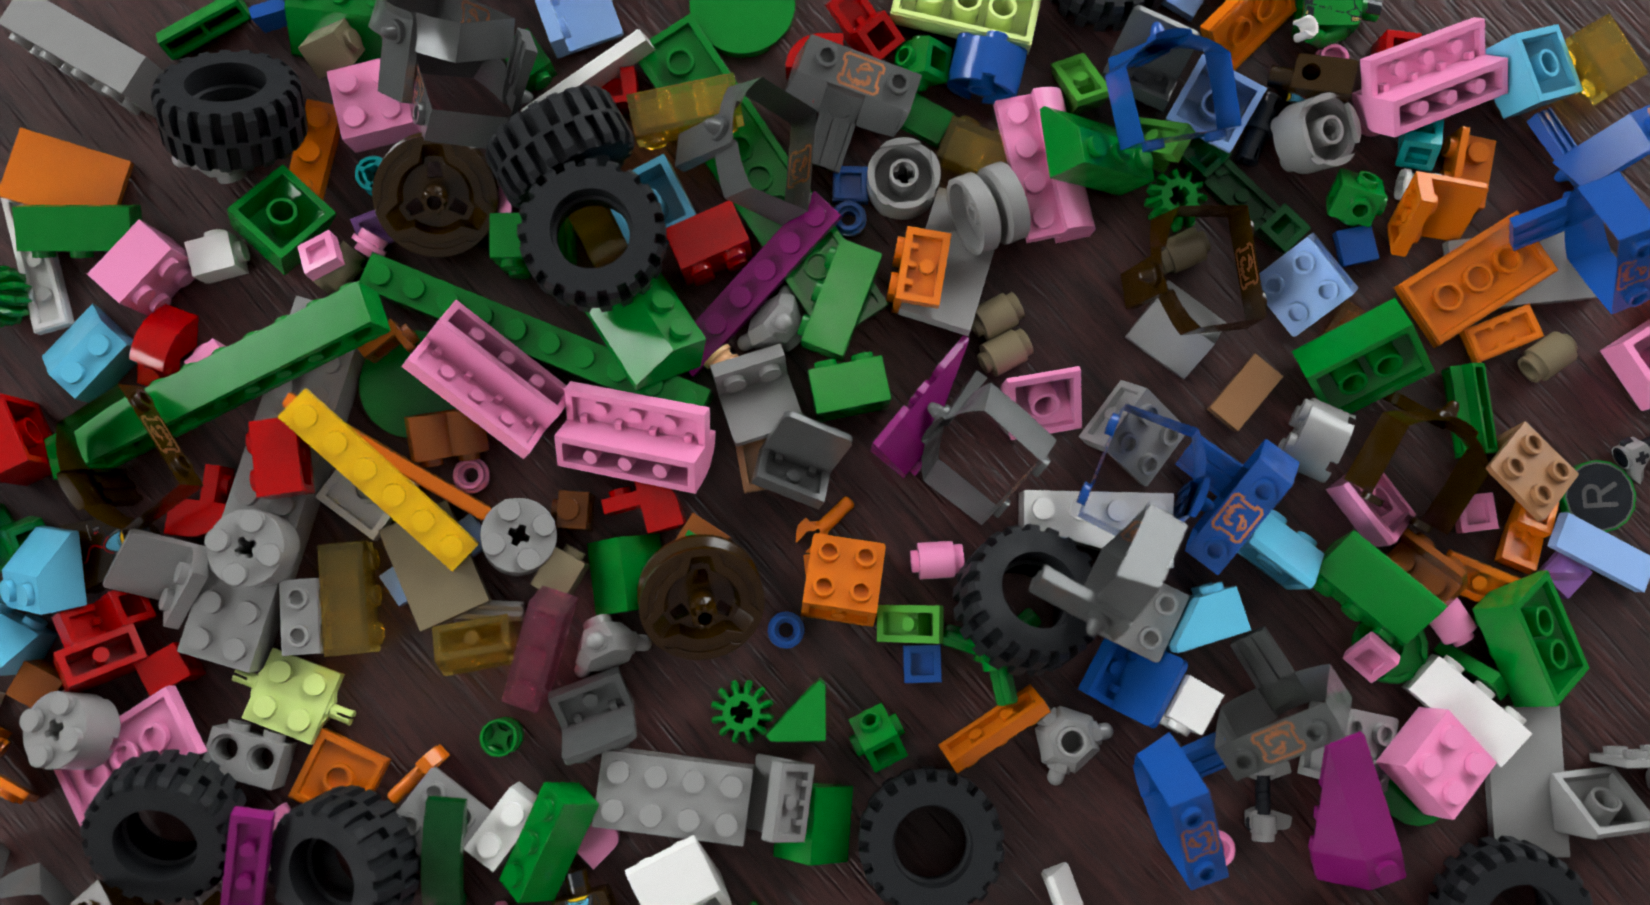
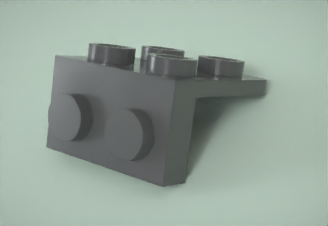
M1137 5L1133 8L1110 57L1147 42L1146 39L1150 37L1151 25L1154 22H1160L1165 30L1192 28L1144 6ZM1192 29V34L1200 36L1197 30ZM1170 49V53L1140 68L1133 66L1127 69L1134 99L1164 111L1176 82L1194 49ZM1107 61V63H1106V65H1105V68H1104V70H1103V72H1102V74H1101V76L1103 77V79H1104L1105 81H1106L1105 75H1106L1108 72H1110V71H1109V62H1108V61Z
M786 411L759 449L751 483L819 510L825 502L830 473L851 447L853 438L850 434L810 419L803 414Z
M618 666L548 692V701L562 729V759L565 765L585 763L597 754L611 749H622L636 739L634 701Z

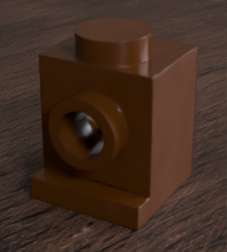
M559 490L558 499H553L551 516L556 521V529L593 532L596 495L590 492Z

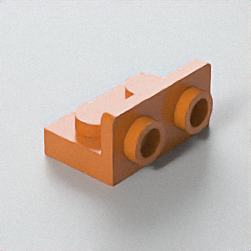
M1462 126L1444 140L1441 156L1445 157L1443 169L1439 174L1483 182L1489 186L1497 141L1469 135L1470 127ZM1487 194L1476 212L1485 209Z

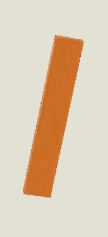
M288 392L281 404L286 408L298 395L294 392ZM349 425L413 482L481 521L485 519L491 510V507L483 501Z

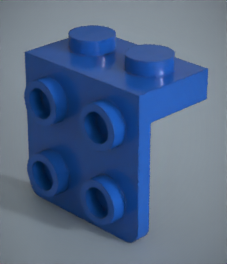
M1104 638L1078 690L1149 728H1155L1160 723L1188 668V663L1181 657L1164 651L1160 662L1155 663Z

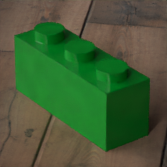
M22 205L12 207L17 251H32V258L57 257L56 251H70L71 258L95 257L94 251H109L139 219L142 221L141 205Z
M842 238L837 248L831 246L824 263V267L829 269L825 281H817L810 301L815 302L811 316L804 314L797 335L803 336L801 339L803 348L843 362L880 267L882 253Z
M579 782L543 783L499 878V881L518 903L555 900L599 807V803Z

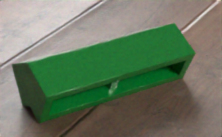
M216 0L157 32V41L172 61L177 60L250 20L251 15L244 0ZM237 7L241 11L212 28L208 25L209 22ZM198 28L204 31L175 48L171 44Z
M1469 363L1442 369L1446 403L1452 400L1459 403L1457 418L1466 421L1479 432L1476 438L1483 447L1485 455L1497 453L1499 450L1485 363ZM1451 431L1455 458H1461L1467 448Z

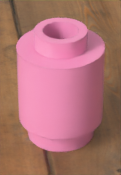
M953 541L917 543V550L910 551L912 573L918 572L920 580L955 577V574L959 573L960 569L964 566L962 544H953Z
M1458 597L1430 623L1444 645L1453 644L1454 647H1459L1472 640L1475 636L1473 631L1477 628V624Z

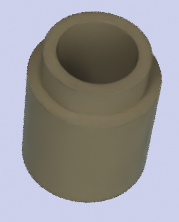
M1191 227L1168 238L1167 246L1162 251L1164 275L1170 272L1173 274L1179 273L1207 260V251H1210L1211 247L1203 231L1197 232L1194 227Z
M345 241L339 244L345 265L313 281L328 295L334 290L337 292L342 285L351 283L363 270L360 266L366 261L363 256Z
M1013 292L1006 295L1000 293L978 305L971 328L978 338L983 336L988 341L1019 325V320L1025 318V312L1019 299Z
M1019 328L1015 331L1010 329L981 344L977 360L986 374L991 372L992 375L998 377L1026 362L1028 356L1034 353V349L1023 329Z
M1553 331L1522 353V357L1518 360V367L1528 380L1535 383L1540 380L1546 381L1577 360L1578 346L1570 335Z

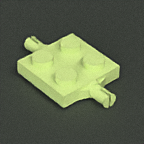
M272 648L264 668L258 674L236 669L234 673L247 678L239 675L232 676L233 682L252 688L251 697L242 715V719L310 745L315 743L322 727L330 718L350 726L354 719L343 716L341 713L349 717L356 716L355 710L336 704L338 690L345 674L296 655L282 656V651L277 648Z

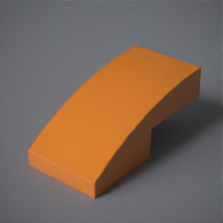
M1516 500L1505 524L1494 561L1528 575L1536 572L1544 538L1550 536L1554 528L1559 502L1546 519L1537 521Z

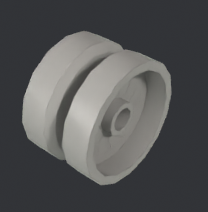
M999 161L979 169L977 175L969 172L949 180L947 185L949 214L961 242L970 253L977 256L998 248L1000 242L1006 245L1027 237L1031 223L1028 201L1017 175L1008 164Z

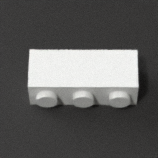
M1431 654L1425 664L1417 670L1415 676L1411 680L1406 681L1402 688L1427 708L1449 709L1497 762L1496 765L1502 768L1533 734L1523 726L1527 720L1507 705L1503 709L1492 699L1496 694L1478 680L1471 683L1462 675L1465 669L1453 658L1445 655L1442 659L1440 656Z

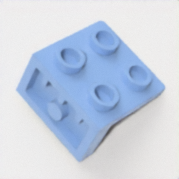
M535 0L549 42L558 59L623 36V30L612 0Z
M1314 232L1259 273L1262 290L1267 297V306L1293 337L1340 305L1359 288Z

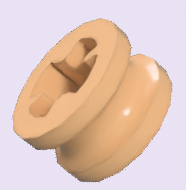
M725 344L706 360L704 366L709 369L712 364L735 358L739 355L731 354V346Z

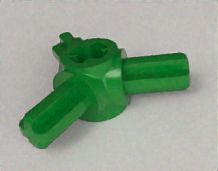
M1025 608L1016 616L1024 623L1036 628L1041 624L1038 615L1030 608ZM948 624L943 632V645L972 654L973 661L982 663L983 672L989 671L998 706L1016 703L1018 696L1013 674L1008 673V667L1003 666L998 670L989 665L990 658L985 654L979 657L972 650L975 647L970 638L964 640L959 631L962 627Z

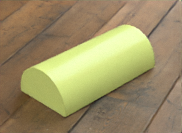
M893 0L889 17L898 26L956 39L959 33L986 36L987 31H1000L1008 35V42L1024 47L1028 55L1032 45L1041 0Z

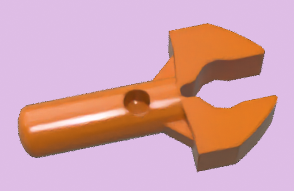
M847 496L843 497L819 521H809L807 518L801 521L796 531V543L807 532L819 530V534L828 535V532L854 508L855 504L852 499ZM811 547L806 551V553H810Z
M441 744L434 746L387 793L388 799L392 803H399L419 784L432 767L439 768L450 754Z

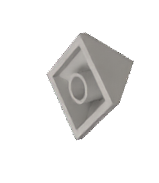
M1166 281L1168 289H1174L1182 306L1200 327L1226 323L1171 281ZM1158 298L1151 301L1125 338L1184 380L1215 345L1221 332L1180 335L1171 323Z
M1614 766L1558 772L1550 775L1549 786L1555 832L1590 839L1650 832L1649 809Z

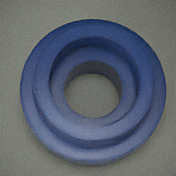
M844 201L834 208L842 217L852 215L855 218V222L852 225H845L842 219L835 225L842 236L854 237L863 231L867 217L865 210L860 204L853 201Z
M788 611L780 612L770 620L768 636L774 645L785 649L792 648L802 640L804 624L795 613ZM790 623L793 626L791 636L783 637L780 634L779 627L781 624Z

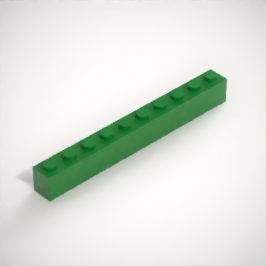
M372 252L359 280L360 283L377 291L380 299L434 321H438L452 303L458 300L536 362L594 386L705 407L710 406L714 397L711 389L677 375L635 390L608 347Z
M358 281L344 284L337 292L323 299L310 301L305 308L291 315L277 318L274 324L260 331L249 332L243 336L242 340L230 346L217 348L210 356L198 362L185 364L180 368V371L166 378L152 381L144 390L151 396L155 408L173 437L176 438L390 332L391 330L379 293ZM126 397L107 407L74 431L78 448L89 470L91 468H116L156 448L155 443ZM55 433L43 440L53 478L58 480L56 474L60 472L56 454Z

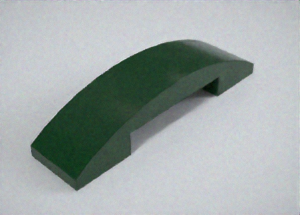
M1196 138L1186 148L1181 157L1198 182H1203V188L1219 205H1247L1249 217L1255 227L1254 235L1282 254L1287 253L1311 227L1286 203L1280 207L1229 159L1232 155L1231 152L1227 153L1208 142L1205 143L1201 138Z
M428 795L426 799L421 849L422 905H467V894H463V840L467 832V798Z

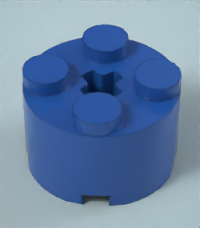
M987 31L986 36L959 33L949 70L947 87L956 95L969 100L972 93L983 96L982 103L994 105L997 100L1017 97L1027 50L1024 47L1008 42V35L1000 31Z

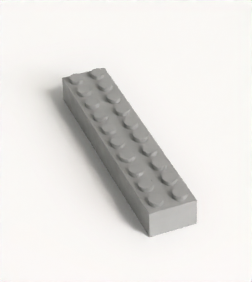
M296 295L290 315L305 308L313 300ZM356 348L263 394L254 421L277 418L285 409L281 403L288 392H294L299 395L305 388H308L347 423L359 387L360 373L366 358ZM245 446L222 517L236 510L253 509L274 513L288 520L297 531L300 539V553H297L294 564L296 566L285 579L294 580L296 579L321 503L315 496L327 482L332 465L310 446L315 494L274 500L257 498L256 492L251 488L249 479L250 471L253 470L252 455L249 454ZM208 562V578L191 607L177 652L247 673L260 672L264 668L274 646L281 625L279 583L269 587L229 585L214 573Z

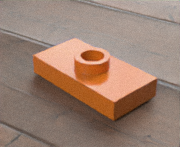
M1530 303L1474 325L1459 333L1472 363L1483 362L1544 337Z

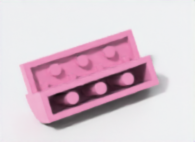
M1473 17L1360 59L1361 90L1352 93V101L1358 117L1367 128L1378 134L1397 137L1507 94L1508 58L1485 54V19Z
M1057 87L1033 88L1031 94L997 100L993 105L1007 164L1017 175L1029 205L1031 223L1030 231L1025 238L1026 244L1055 238L1056 243L1089 237L1096 230L1086 187L1051 179L1049 176L1040 108L1047 106L1067 112L1062 90Z
M458 300L452 303L401 366L522 459H525L532 451L545 430L566 407L564 393L566 384Z
M573 381L568 383L564 388L567 420L554 435L557 466L696 494L710 468L715 446L716 431L710 430V407Z

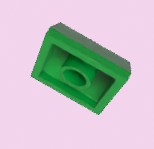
M660 533L622 536L587 543L596 616L638 611V581L648 560L662 548Z
M821 677L768 730L766 737L771 742L826 741L825 681Z
M813 782L805 842H774L773 856L809 866L848 862L853 785Z

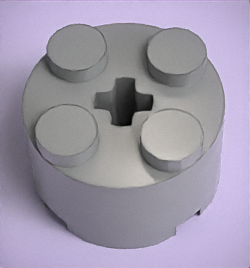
M1323 93L1293 103L1283 109L1279 116H1276L1271 122L1274 145L1282 168L1287 172L1310 174L1340 166L1350 161L1355 154H1351L1356 143H1360L1361 124L1354 107L1349 102L1344 104L1340 99L1335 98L1339 96L1335 93Z
M909 137L894 138L881 145L869 162L866 181L868 197L876 211L882 216L896 220L912 219L926 212L935 199L941 177L937 156L932 150L930 151L922 145L920 141ZM898 175H904L908 183H901L897 179Z
M1315 398L1305 399L1301 406L1297 405L1288 425L1294 427L1293 431L1289 433L1287 439L1283 438L1278 447L1300 462L1297 472L1324 483L1332 474L1326 471L1327 466L1330 462L1338 464L1348 445L1354 429V425L1350 423L1356 420V416Z
M526 498L505 499L488 512L482 523L480 532L482 550L489 563L503 574L523 576L534 573L550 558L557 541L555 520L545 507L533 500ZM519 529L525 531V537L529 541H521L518 546L512 544V537L509 534L511 532L517 533Z
M253 509L233 511L222 517L205 536L207 558L212 570L220 579L234 586L269 587L276 585L292 573L296 566L294 564L297 553H300V539L293 525L285 518L265 511Z
M67 691L48 693L41 697L31 709L25 710L19 721L20 727L23 730V743L30 765L36 768L51 770H90L102 765L113 752V750H109L113 738H119L120 718L115 705L108 699H103L91 693Z

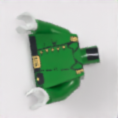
M1296 0L1297 10L1294 12L1291 38L1295 42L1304 40L1320 50L1329 45L1341 43L1358 28L1361 20L1371 22L1378 20L1382 9V1Z

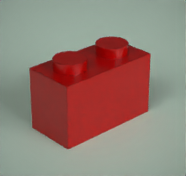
M278 417L249 421V432L246 434L245 441L247 450L252 455L253 470L250 471L249 479L252 490L256 492V497L274 500L315 494L310 445Z
M133 623L53 652V663L67 692H82L136 671L134 664L148 658Z

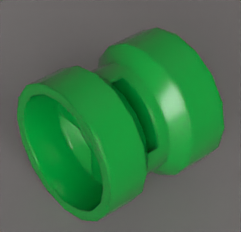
M504 716L489 721L484 725L480 732L479 740L485 753L493 757H502L516 751L521 746L525 733L523 726L518 720L513 717Z

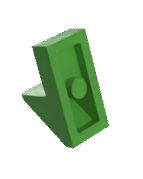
M1085 53L1051 63L1052 76L1065 93L1067 113L1077 115L1100 107L1109 99L1106 81Z
M1139 117L1145 141L1195 133V130L1189 123ZM1191 139L1165 143V148L1151 151L1153 169L1165 172L1170 162L1179 163Z
M878 605L877 642L943 644V606Z

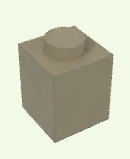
M346 18L310 33L298 47L318 79L326 77V71L354 65L366 50L362 45L359 33L351 28Z
M567 543L564 548L555 546L552 555L539 568L530 585L561 603H569L590 568V564L583 561L586 554Z

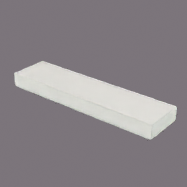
M637 29L528 105L544 100L546 96L555 92L557 94L564 92L565 89L571 87L580 88L582 85L602 87L620 74V67L633 66L655 51V48L643 32ZM526 105L525 107H523L522 110H521V112L524 111L525 109H527V108H528V107H527L528 105Z
M1 198L19 273L26 274V284L32 286L29 298L33 302L28 303L27 307L34 333L43 335L70 327L74 323V318L57 251V257L32 258V251H17L12 207L22 206L23 204Z

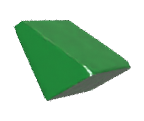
M28 516L0 526V540L11 558L35 527L45 526L42 517Z

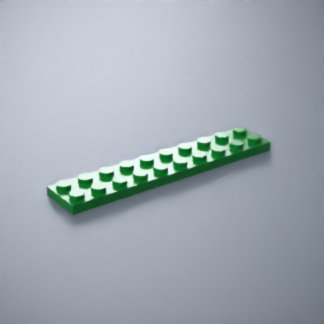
M688 14L649 39L655 51L637 62L683 132L698 125L705 119L719 114L727 88L738 84L692 15ZM744 96L742 102L734 110L732 129L733 139L738 143L745 174L751 187L785 201L788 156L750 100ZM714 157L704 163L720 185ZM733 203L735 209L761 247L783 226ZM836 226L785 280V283L790 287L806 314L810 316L815 306V302L810 301L814 287L818 280L825 281L829 270L824 267L827 254L831 246L837 248L841 238L844 239ZM874 282L856 328L886 309L889 305Z

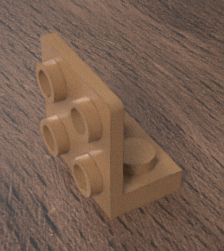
M1524 421L1496 436L1499 451L1486 466V470L1537 521H1542L1548 517L1579 473Z

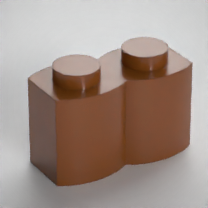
M458 409L404 417L410 459L413 462H421L422 468L443 465V458L458 456V461L480 459V452L489 450L487 431Z

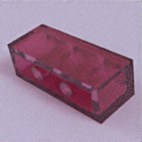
M542 586L530 599L502 702L536 714L548 699V692L552 690L578 597Z

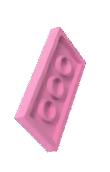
M176 685L164 687L119 716V738H113L109 748L113 752L102 765L90 770H54L80 827L85 819L84 813L106 780L115 769H119L122 763L131 757H140L142 753L158 750V753L162 754L165 749L179 750V754L187 755L188 752L200 755L208 752Z

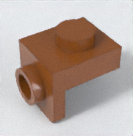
M392 319L388 320L390 332L357 349L364 358L375 364L400 344L412 354L417 348L416 343L420 341V338L407 323L401 326Z

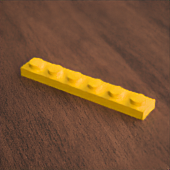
M305 388L277 416L452 572L479 545V542L308 388Z

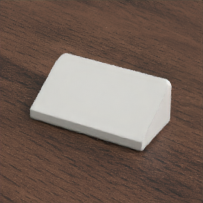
M1062 862L1042 870L1041 875L1053 905H1084L1067 862Z

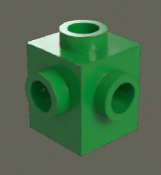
M917 35L912 37V40L904 41L896 47L894 65L921 74L917 91H926L930 86L948 82L952 48L931 36Z
M1340 168L1326 196L1327 215L1338 218L1341 222L1350 226L1359 224L1370 227L1375 216H1381L1387 205L1388 196L1385 195L1383 180L1368 171L1357 173Z
M882 703L848 719L855 734L849 736V739L858 757L865 754L875 773L908 756L899 736L905 734V731L896 713L888 716Z

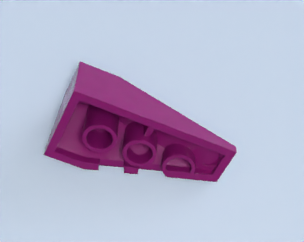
M965 335L960 338L932 372L933 375L921 384L909 400V404L899 410L872 443L870 451L903 478H905L909 471L916 475L922 468V454L925 444L921 440L934 421L927 407L931 402L945 406L969 342V338Z
M1360 731L1325 745L1319 785L1322 787L1320 804L1315 806L1313 814L1317 821L1315 834L1310 836L1308 845L1315 877L1321 881L1366 890H1374L1407 878L1401 846L1365 735Z

